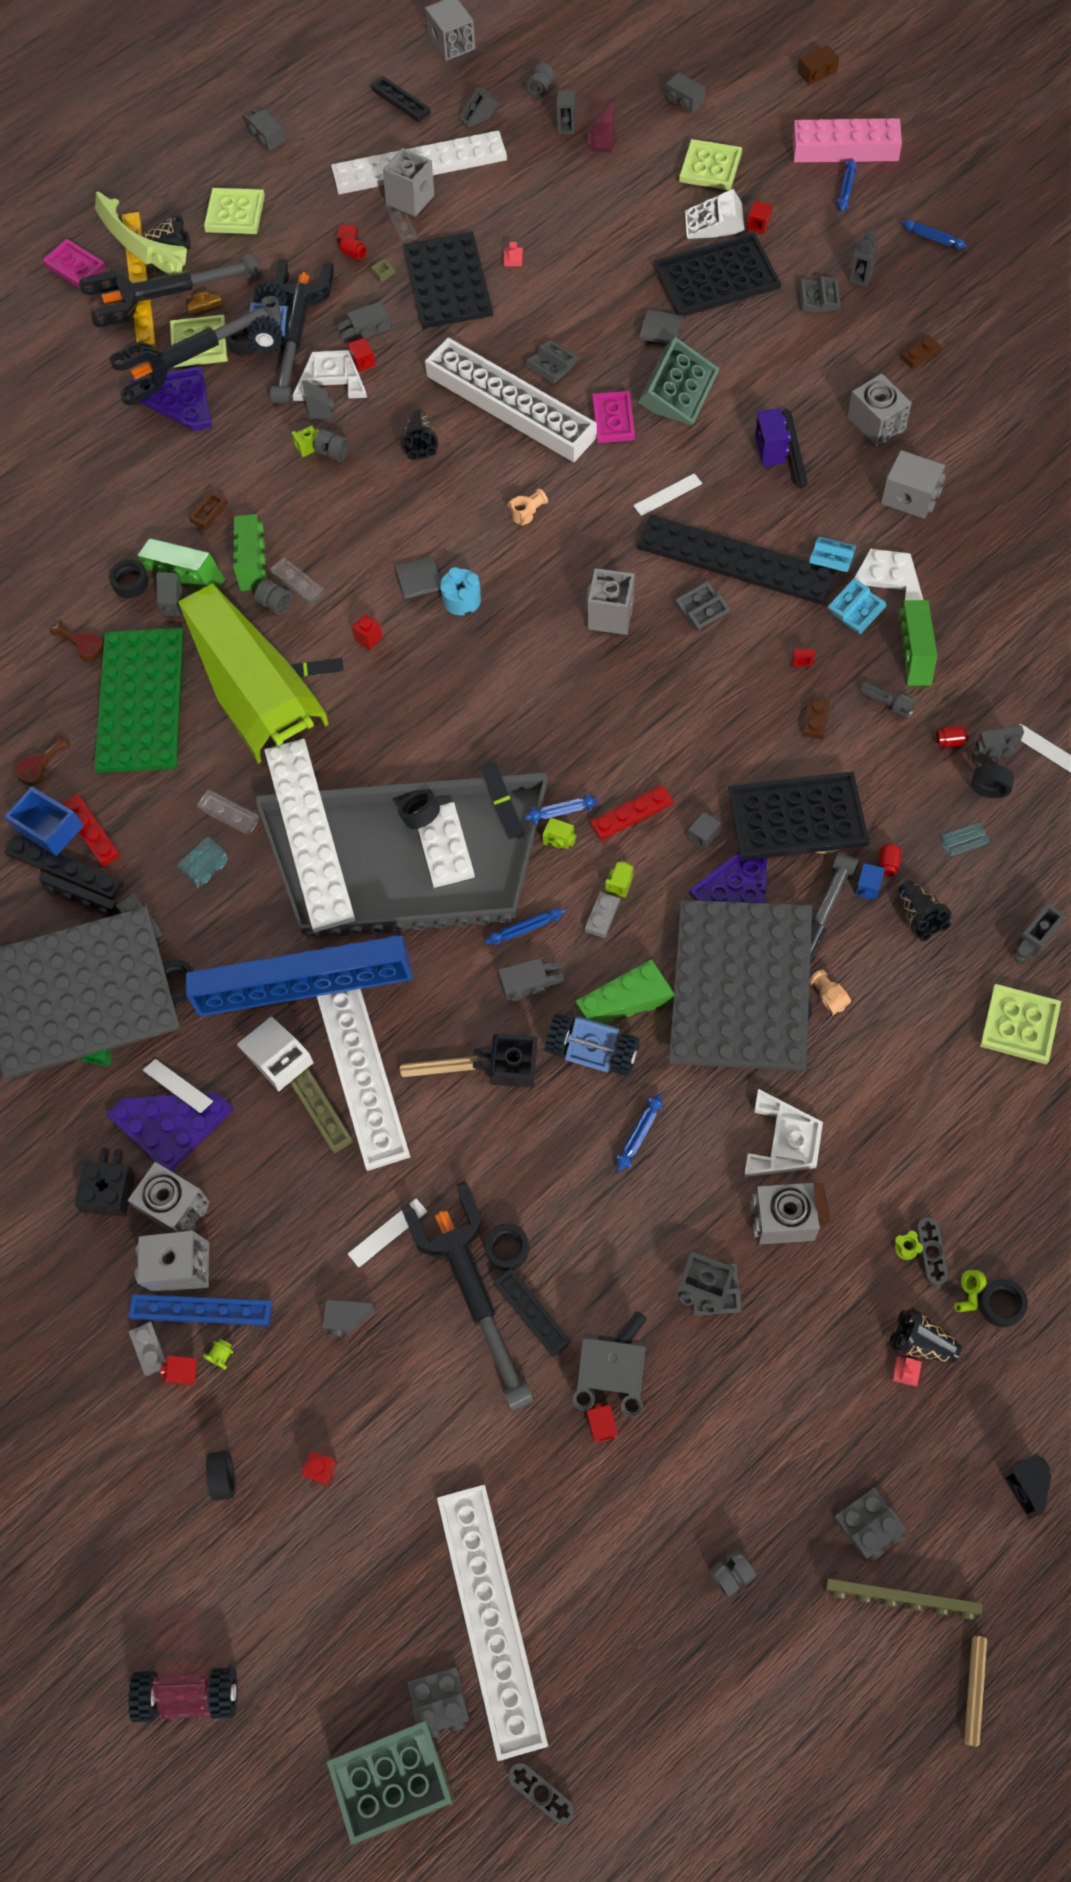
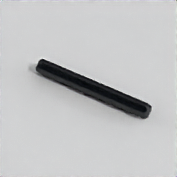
M784 409V411H781L782 416L785 415L786 431L789 430L791 441L788 442L793 473L796 486L802 489L808 484L792 413L790 410Z

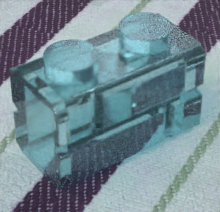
M206 837L177 866L180 872L198 887L200 884L207 883L213 872L217 869H222L228 857L218 844L211 838Z

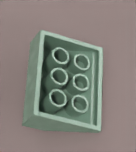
M674 337L664 348L638 403L652 413L693 425L720 369L681 340Z
M426 1721L327 1761L351 1845L360 1843L455 1803Z

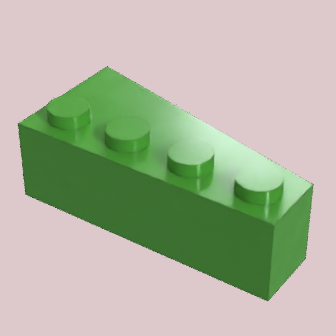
M257 514L234 516L235 563H233V569L241 591L256 590L258 585L267 579L266 570L263 569V565H266L265 553H262V549H265L264 537H261V533H264L263 521L259 522Z
M149 538L137 555L145 569L155 573H177L180 583L196 590H201L212 583L219 589L225 581L210 553Z
M904 600L903 609H899V621H902L901 635H903L907 686H932L937 649L929 601Z
M651 959L576 1000V1012L582 1018L605 1024L624 1016L627 1018L647 1010L648 1012L660 1006L673 1005L675 994Z

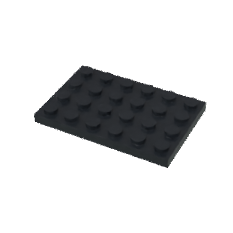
M473 232L404 244L422 329L493 316V309Z
M755 232L655 260L653 264L678 315H691L781 288V282Z
M853 771L728 786L741 861L869 846V836Z

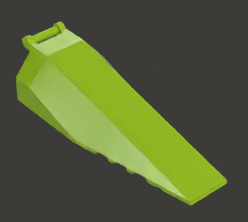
M213 583L178 601L217 700L258 764L261 762L260 750L270 736L277 746L283 744V741L306 728L314 727L309 716L319 717L325 727L329 725L325 711L291 665ZM300 719L302 720L301 722H299V723L295 724L294 726H292V727H290V728L284 730L283 732H281V733H279V734L277 733L278 731H280L281 729H283V728H285V727L291 725L292 723H294V722H296V721H298V720H300Z

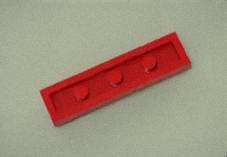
M662 784L590 821V826L599 840L602 841L673 804V799Z
M78 794L61 803L72 810L84 826L79 831V834L102 867L120 857L119 852Z

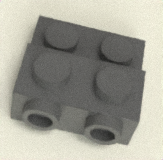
M1022 725L981 732L978 741L975 743L974 752L971 755L973 763L977 767L985 764H998L1001 756L1009 757L1015 754L1024 734Z
M691 1251L675 1297L679 1298L684 1305L695 1304L702 1307L703 1311L708 1314H720L735 1268Z
M875 1487L834 1516L864 1561L869 1557L874 1561L885 1553L883 1547L889 1542L894 1546L905 1538L902 1533L907 1530L893 1509L888 1507Z
M457 1667L407 1682L415 1722L419 1724L426 1721L432 1738L441 1736L440 1730L449 1727L451 1732L466 1728L465 1722L471 1721Z

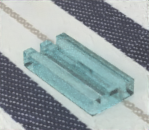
M981 822L941 836V841L949 857L989 843L990 839L988 836L986 837V832L982 829ZM977 837H980V838H981V839H979V840H976V841H973V842H970V843H967V844H964V845H961V846H958V847H955V848L951 849V846H954V845H957V844H960V843L962 844V843H964V842H967L968 840H971V839H974V838H977Z

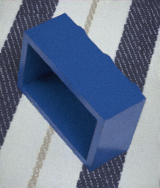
M31 787L4 816L15 831L55 856L64 849L84 826L72 810L34 787Z

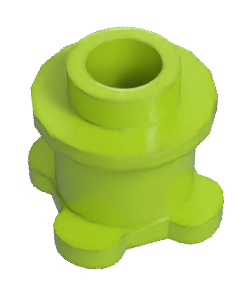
M909 1231L907 1235H899L895 1239V1252L904 1260L913 1259L923 1250V1245L919 1243L918 1235L915 1231ZM904 1245L909 1246L910 1250L906 1249Z
M219 1339L218 1342H212L214 1345L208 1355L204 1354L203 1358L226 1370L227 1366L224 1364L230 1353L233 1354L234 1352L230 1350L231 1344Z

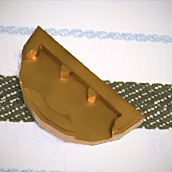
M208 291L200 292L194 295L193 300L187 305L189 315L223 305V300L218 294H210Z

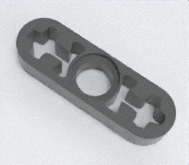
M926 1217L916 1227L918 1241L923 1245V1250L920 1253L926 1282L930 1286L940 1287L948 1279L940 1228L936 1220ZM925 1224H928L929 1228H933L930 1233L931 1240L924 1243L928 1239L927 1231L922 1229ZM928 1246L935 1247L939 1253L938 1257H928L926 1248ZM937 1262L941 1263L936 1266L937 1273L942 1274L939 1281H936L935 1277H931V1274L934 1272L933 1264Z
M517 1763L512 1766L509 1771V1781L514 1788L556 1823L564 1825L572 1820L575 1810L568 1798L527 1764ZM524 1768L527 1771L525 1776L530 1781H532L533 1776L538 1779L531 1786L529 1793L524 1790L528 1786L525 1782L521 1781L518 1784L514 1781L516 1779L514 1774L516 1769L521 1771ZM538 1785H544L549 1790V1797L544 1802H539L534 1797V1790ZM554 1793L559 1796L555 1801L557 1804L563 1806L566 1803L569 1806L567 1809L570 1814L568 1818L563 1816L559 1819L556 1816L558 1811L553 1806L550 1811L545 1808L552 1801Z

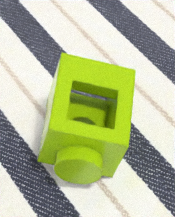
M309 426L297 433L295 431L291 432L294 445L302 458L315 452L314 442L320 430H314L313 426Z
M550 817L542 835L543 845L547 846L548 843H551L554 847L566 849L569 846H573L576 840L574 825Z
M623 861L617 862L615 869L610 870L609 877L605 883V892L626 898L633 879L634 866H630V864Z

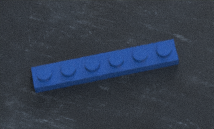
M132 1295L129 1319L270 1326L273 1303L272 1301Z

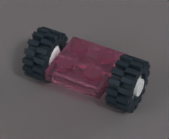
M234 1667L212 1669L211 1679H209L210 1688L208 1687L206 1675L158 1677L155 1671L134 1672L129 1683L130 1691H128L129 1718L131 1722L154 1721L158 1710L161 1719L166 1718L170 1720L209 1716L212 1719L233 1718L238 1701L236 1669Z

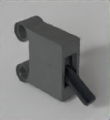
M636 1311L617 1337L584 1333L578 1386L575 1388L573 1395V1404L577 1409L582 1411L590 1409L594 1404L595 1389L624 1393L621 1409L626 1416L636 1417L642 1412L644 1400L641 1388L647 1341L635 1340L633 1338L647 1321L644 1314ZM586 1392L591 1398L588 1401H582L579 1399L578 1394ZM633 1398L638 1401L639 1405L631 1408L626 1404V1401Z

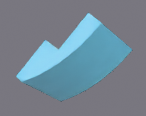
M818 537L809 563L848 572L856 545Z
M854 578L828 606V609L848 627L861 634L886 607V602L872 594L869 587Z

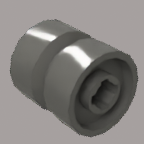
M545 63L536 65L532 76H530L526 84L528 92L533 97L543 98L546 96L555 78V72L552 67Z
M320 430L315 438L314 451L338 462L344 460L349 449V440L341 435H335L328 430Z
M266 579L258 585L254 599L262 606L269 607L271 611L281 615L288 609L292 595L289 591L278 587V585Z
M737 1548L725 1557L726 1562L719 1561L709 1569L712 1578L727 1598L740 1589V1583L746 1585L757 1576L750 1563Z

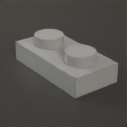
M600 892L586 924L585 932L606 938L619 906L620 898Z
M148 1322L129 1331L144 1375L149 1376L160 1371L161 1362H165L166 1357L153 1323Z

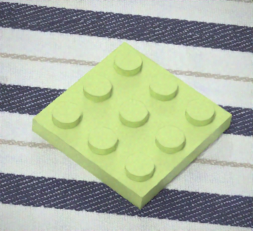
M691 139L679 182L731 190L743 147Z
M212 188L204 225L205 232L257 234L265 197L264 190Z
M216 315L170 321L171 346L207 328L215 330L225 325V316ZM226 339L219 340L218 346L174 367L228 361Z
M995 984L992 990L980 1047L1047 1065L1051 1054L1061 1001Z

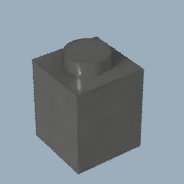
M703 812L689 828L688 840L705 851L720 833L721 823L715 816Z

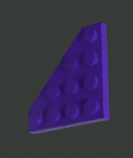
M201 366L167 372L166 381L160 392L139 402L193 431L212 428ZM145 377L136 380L131 379L129 380V385ZM143 386L141 389L148 390L150 386Z
M738 852L691 888L689 895L695 901L765 903L767 858L741 861L740 853Z
M204 1093L213 1102L201 1113L178 1096L171 1095L122 1098L106 1115L155 1162L172 1171L234 1109L217 1093Z

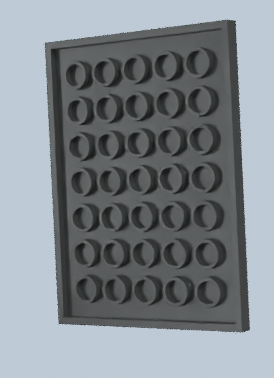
M681 900L670 1064L806 1071L812 905Z
M147 907L0 947V1063L6 1080L181 1029Z

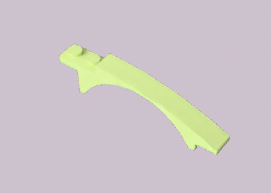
M96 192V212L109 231L126 249L145 264L152 263L168 275L182 272V266H185L187 253V249L184 246L159 243L134 233L118 218L116 208L119 205V200L116 198L110 200L102 193Z

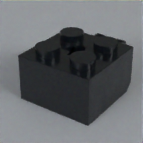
M494 1034L492 1048L474 1049V1055L491 1058V1062L475 1061L473 1062V1068L490 1071V1085L534 1088L538 1037Z
M108 1148L101 1149L98 1162H83L75 1200V1206L82 1213L127 1216L128 1199L131 1196L134 1171L129 1165L121 1164L122 1149H115L112 1163H107L109 1157Z

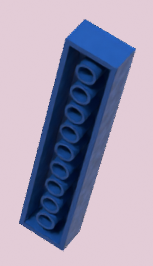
M401 935L378 940L370 939L366 942L355 944L348 943L338 947H325L315 951H303L302 953L292 955L284 954L280 957L269 959L261 958L257 961L239 962L234 965L217 966L206 970L198 969L194 972L186 973V996L199 1017L404 982L413 980L411 956Z

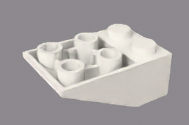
M734 189L685 210L688 239L729 237L744 230L742 202Z
M273 1017L267 1019L237 1044L278 1091L313 1064L308 1051Z

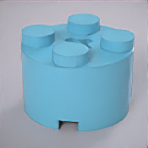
M454 567L442 578L440 583L442 602L448 612L461 616L469 611L472 613L479 607L481 591L479 578L476 574L466 569Z

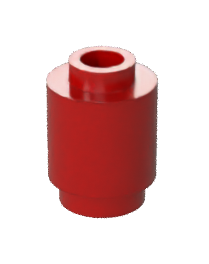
M348 235L340 240L339 247L341 253L355 260H362L364 258L367 248L362 242Z
M963 725L942 727L941 730L936 731L937 745L943 746V748L964 746L965 741H968V730L964 729Z
M888 843L880 848L878 867L885 868L883 876L893 877L899 871L902 850L896 844Z

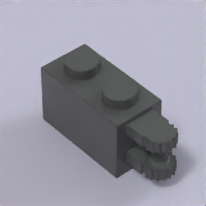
M254 108L251 110L252 116H249L247 113L242 115L245 123L248 125V131L251 136H255L260 145H264L269 151L286 142L283 127L265 109L258 111Z
M867 231L865 233L864 239L860 240L854 253L850 283L867 287L874 272L878 244L875 243L876 235L873 232Z
M381 301L348 312V320L337 324V330L341 333V338L344 341L354 338L356 340L368 338L391 329L389 316Z
M1047 903L1022 934L1017 944L1019 947L1014 955L1015 961L1022 964L1031 955L1036 957L1060 928L1066 915Z
M541 958L499 969L500 981L506 1001H518L523 999L524 996L531 994L540 995L549 990L548 986L563 982L565 980L563 974L546 977V974L559 970L561 968L560 963L553 962L543 965Z

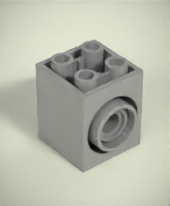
M443 0L425 7L428 37L445 61L475 50L473 19L459 0Z
M401 148L383 168L386 204L416 217L434 197L432 160Z
M880 374L852 391L847 418L875 446H878L906 429L912 402L883 374Z
M901 450L887 477L881 504L925 519L928 512L932 513L936 504L934 500L939 498L942 492V485L946 474L943 473L945 465Z
M595 568L592 584L588 585L585 611L588 612L589 630L628 635L634 605L635 574Z
M154 1162L128 1199L130 1204L140 1214L171 1233L193 1231L195 1222L199 1216H203L209 1206V1200L199 1188L157 1162Z
M813 1183L758 1186L756 1193L752 1194V1201H750L751 1214L756 1215L755 1223H753L754 1238L758 1237L759 1245L815 1241L820 1227Z
M194 1231L139 1237L136 1246L138 1267L135 1270V1278L138 1284L154 1293L209 1287V1241Z

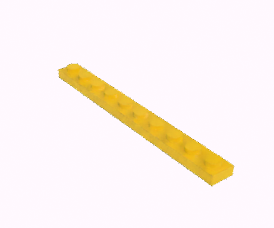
M139 212L123 214L122 223L134 233L143 236ZM126 249L129 280L132 283L148 280L146 264ZM151 299L140 301L137 304L136 313L133 315L136 341L150 344L154 349H157Z

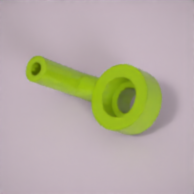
M968 1270L963 1273L961 1285L964 1291L968 1293V1301L955 1303L954 1309L956 1312L974 1311L977 1309L978 1294L985 1290L987 1284L986 1277L981 1271Z

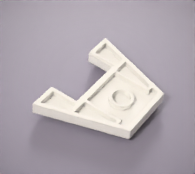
M349 350L312 352L292 396L293 401H305L302 381H307L316 386L348 384L349 398H367L365 388Z
M870 549L855 576L856 580L866 586L905 590L904 600H923L910 553Z
M758 1089L754 1113L777 1117L771 1157L748 1153L744 1177L816 1168L823 1122Z

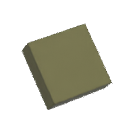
M383 259L371 266L370 272L382 282L394 275L395 269Z

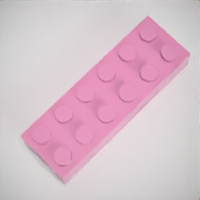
M900 118L794 120V163L846 162L854 159L855 162L899 161L902 147Z

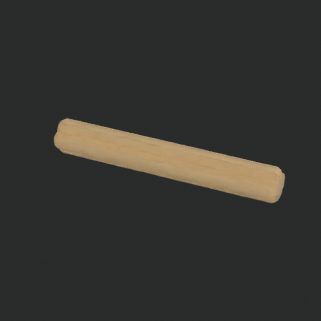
M473 1056L406 1063L400 1065V1074L402 1077L475 1070L473 1062L488 1060L487 1057Z
M982 1636L972 1637L964 1737L966 1745L975 1747L980 1745L987 1638Z

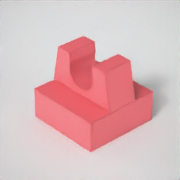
M510 242V248H505L504 266H522L523 248H517V242Z
M897 1356L892 1381L916 1387L922 1362Z

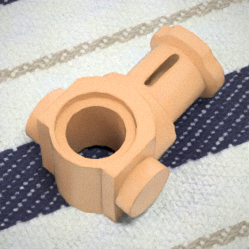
M539 488L529 497L517 496L511 499L507 507L510 509L513 521L523 526L532 521V514L536 512V508L542 504H547L548 498L543 490Z
M824 970L815 972L809 979L810 985L818 989L821 1001L832 1015L842 1012L851 1003L847 992L839 983L831 982Z

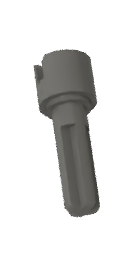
M864 682L860 688L861 693L892 707L893 713L907 720L914 713V709L911 707L917 705V701L904 694L896 696L868 682Z

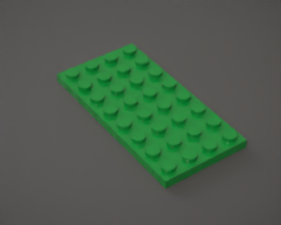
M183 628L105 632L94 767L96 773L178 768L185 635Z

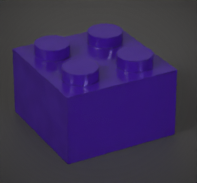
M780 408L757 411L754 438L762 467L784 464L786 455L789 454L788 442L791 441L789 430L786 431L785 415L782 416Z

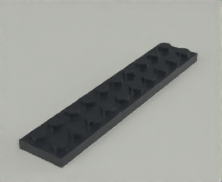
M652 514L637 543V549L823 605L836 572L832 568L812 564L802 559Z

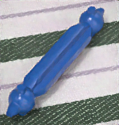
M854 159L845 162L846 170L839 195L840 200L837 199L836 201L840 212L849 209L848 200L854 180V171L858 170Z
M911 219L901 221V224L907 231L913 230L915 234L947 246H954L957 250L968 247L963 239H955L953 235L921 223L915 224Z
M585 794L583 799L577 798L544 806L539 810L531 807V811L524 818L531 820L534 824H538L540 818L549 819L550 817L553 818L581 811L584 807L590 811L594 804L598 802V799Z
M552 908L549 913L538 914L503 928L499 933L492 932L489 938L485 940V943L498 945L501 940H509L548 924L550 920L557 921L565 913V910Z
M659 1093L652 1098L648 1097L649 1107L640 1116L623 1147V1154H617L615 1157L618 1164L617 1171L620 1172L626 1167L631 1168L630 1158L636 1154L656 1117V1110L663 1109L662 1094Z

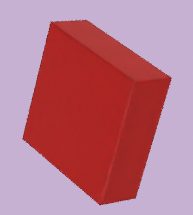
M340 225L337 242L340 243V240L347 235L356 239L357 226Z
M795 649L793 651L792 667L813 666L814 649Z

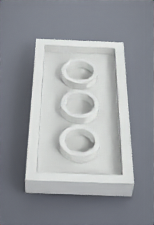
M452 802L440 805V812L435 820L426 827L418 829L434 888L475 878L455 804Z

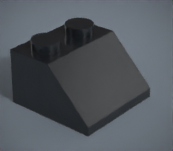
M1037 1453L1001 1474L1029 1520L1045 1511L1051 1481L1050 1467L1043 1457H1039Z

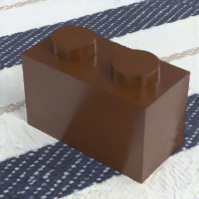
M827 45L800 57L798 74L808 85L836 73L839 57Z

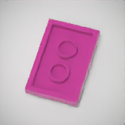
M68 239L42 260L44 266L79 288V281L83 277L100 274L106 268L103 261Z
M630 391L592 394L594 417L597 423V443L635 440Z

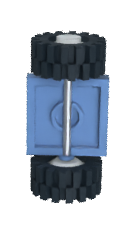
M267 281V284L265 282H262L261 285L258 284L254 291L253 302L250 305V312L262 307V300L265 297L274 296L279 302L281 317L278 321L272 322L270 318L269 321L266 318H262V320L258 318L256 322L253 321L252 325L250 324L248 327V343L251 344L252 349L256 348V352L262 351L261 354H265V352L271 354V351L275 353L276 349L279 350L282 336L285 335L287 294H285L286 291L282 289L281 285L277 287L276 282L271 284V281Z
M556 1013L548 1030L544 1050L545 1052L562 1057L569 1043L565 1060L607 1073L611 1065V1072L629 1076L636 1058L640 1038L621 1033L617 1043L619 1028L579 1016L576 1017L574 1023L573 1018Z

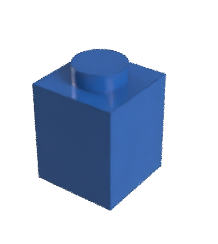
M864 863L855 895L866 900H877L885 868Z

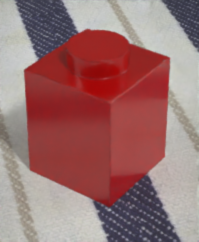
M755 201L748 217L747 230L764 234L771 220L773 205Z
M365 338L348 344L349 352L359 372L376 366L374 353Z
M365 613L352 626L355 641L369 650L383 637L380 623Z
M168 1356L165 1362H161L159 1377H163L162 1384L192 1386L195 1383L197 1359Z
M604 1403L593 1405L591 1410L587 1411V1417L594 1444L618 1438L611 1406H605Z
M310 1451L302 1476L329 1487L337 1462L332 1458Z

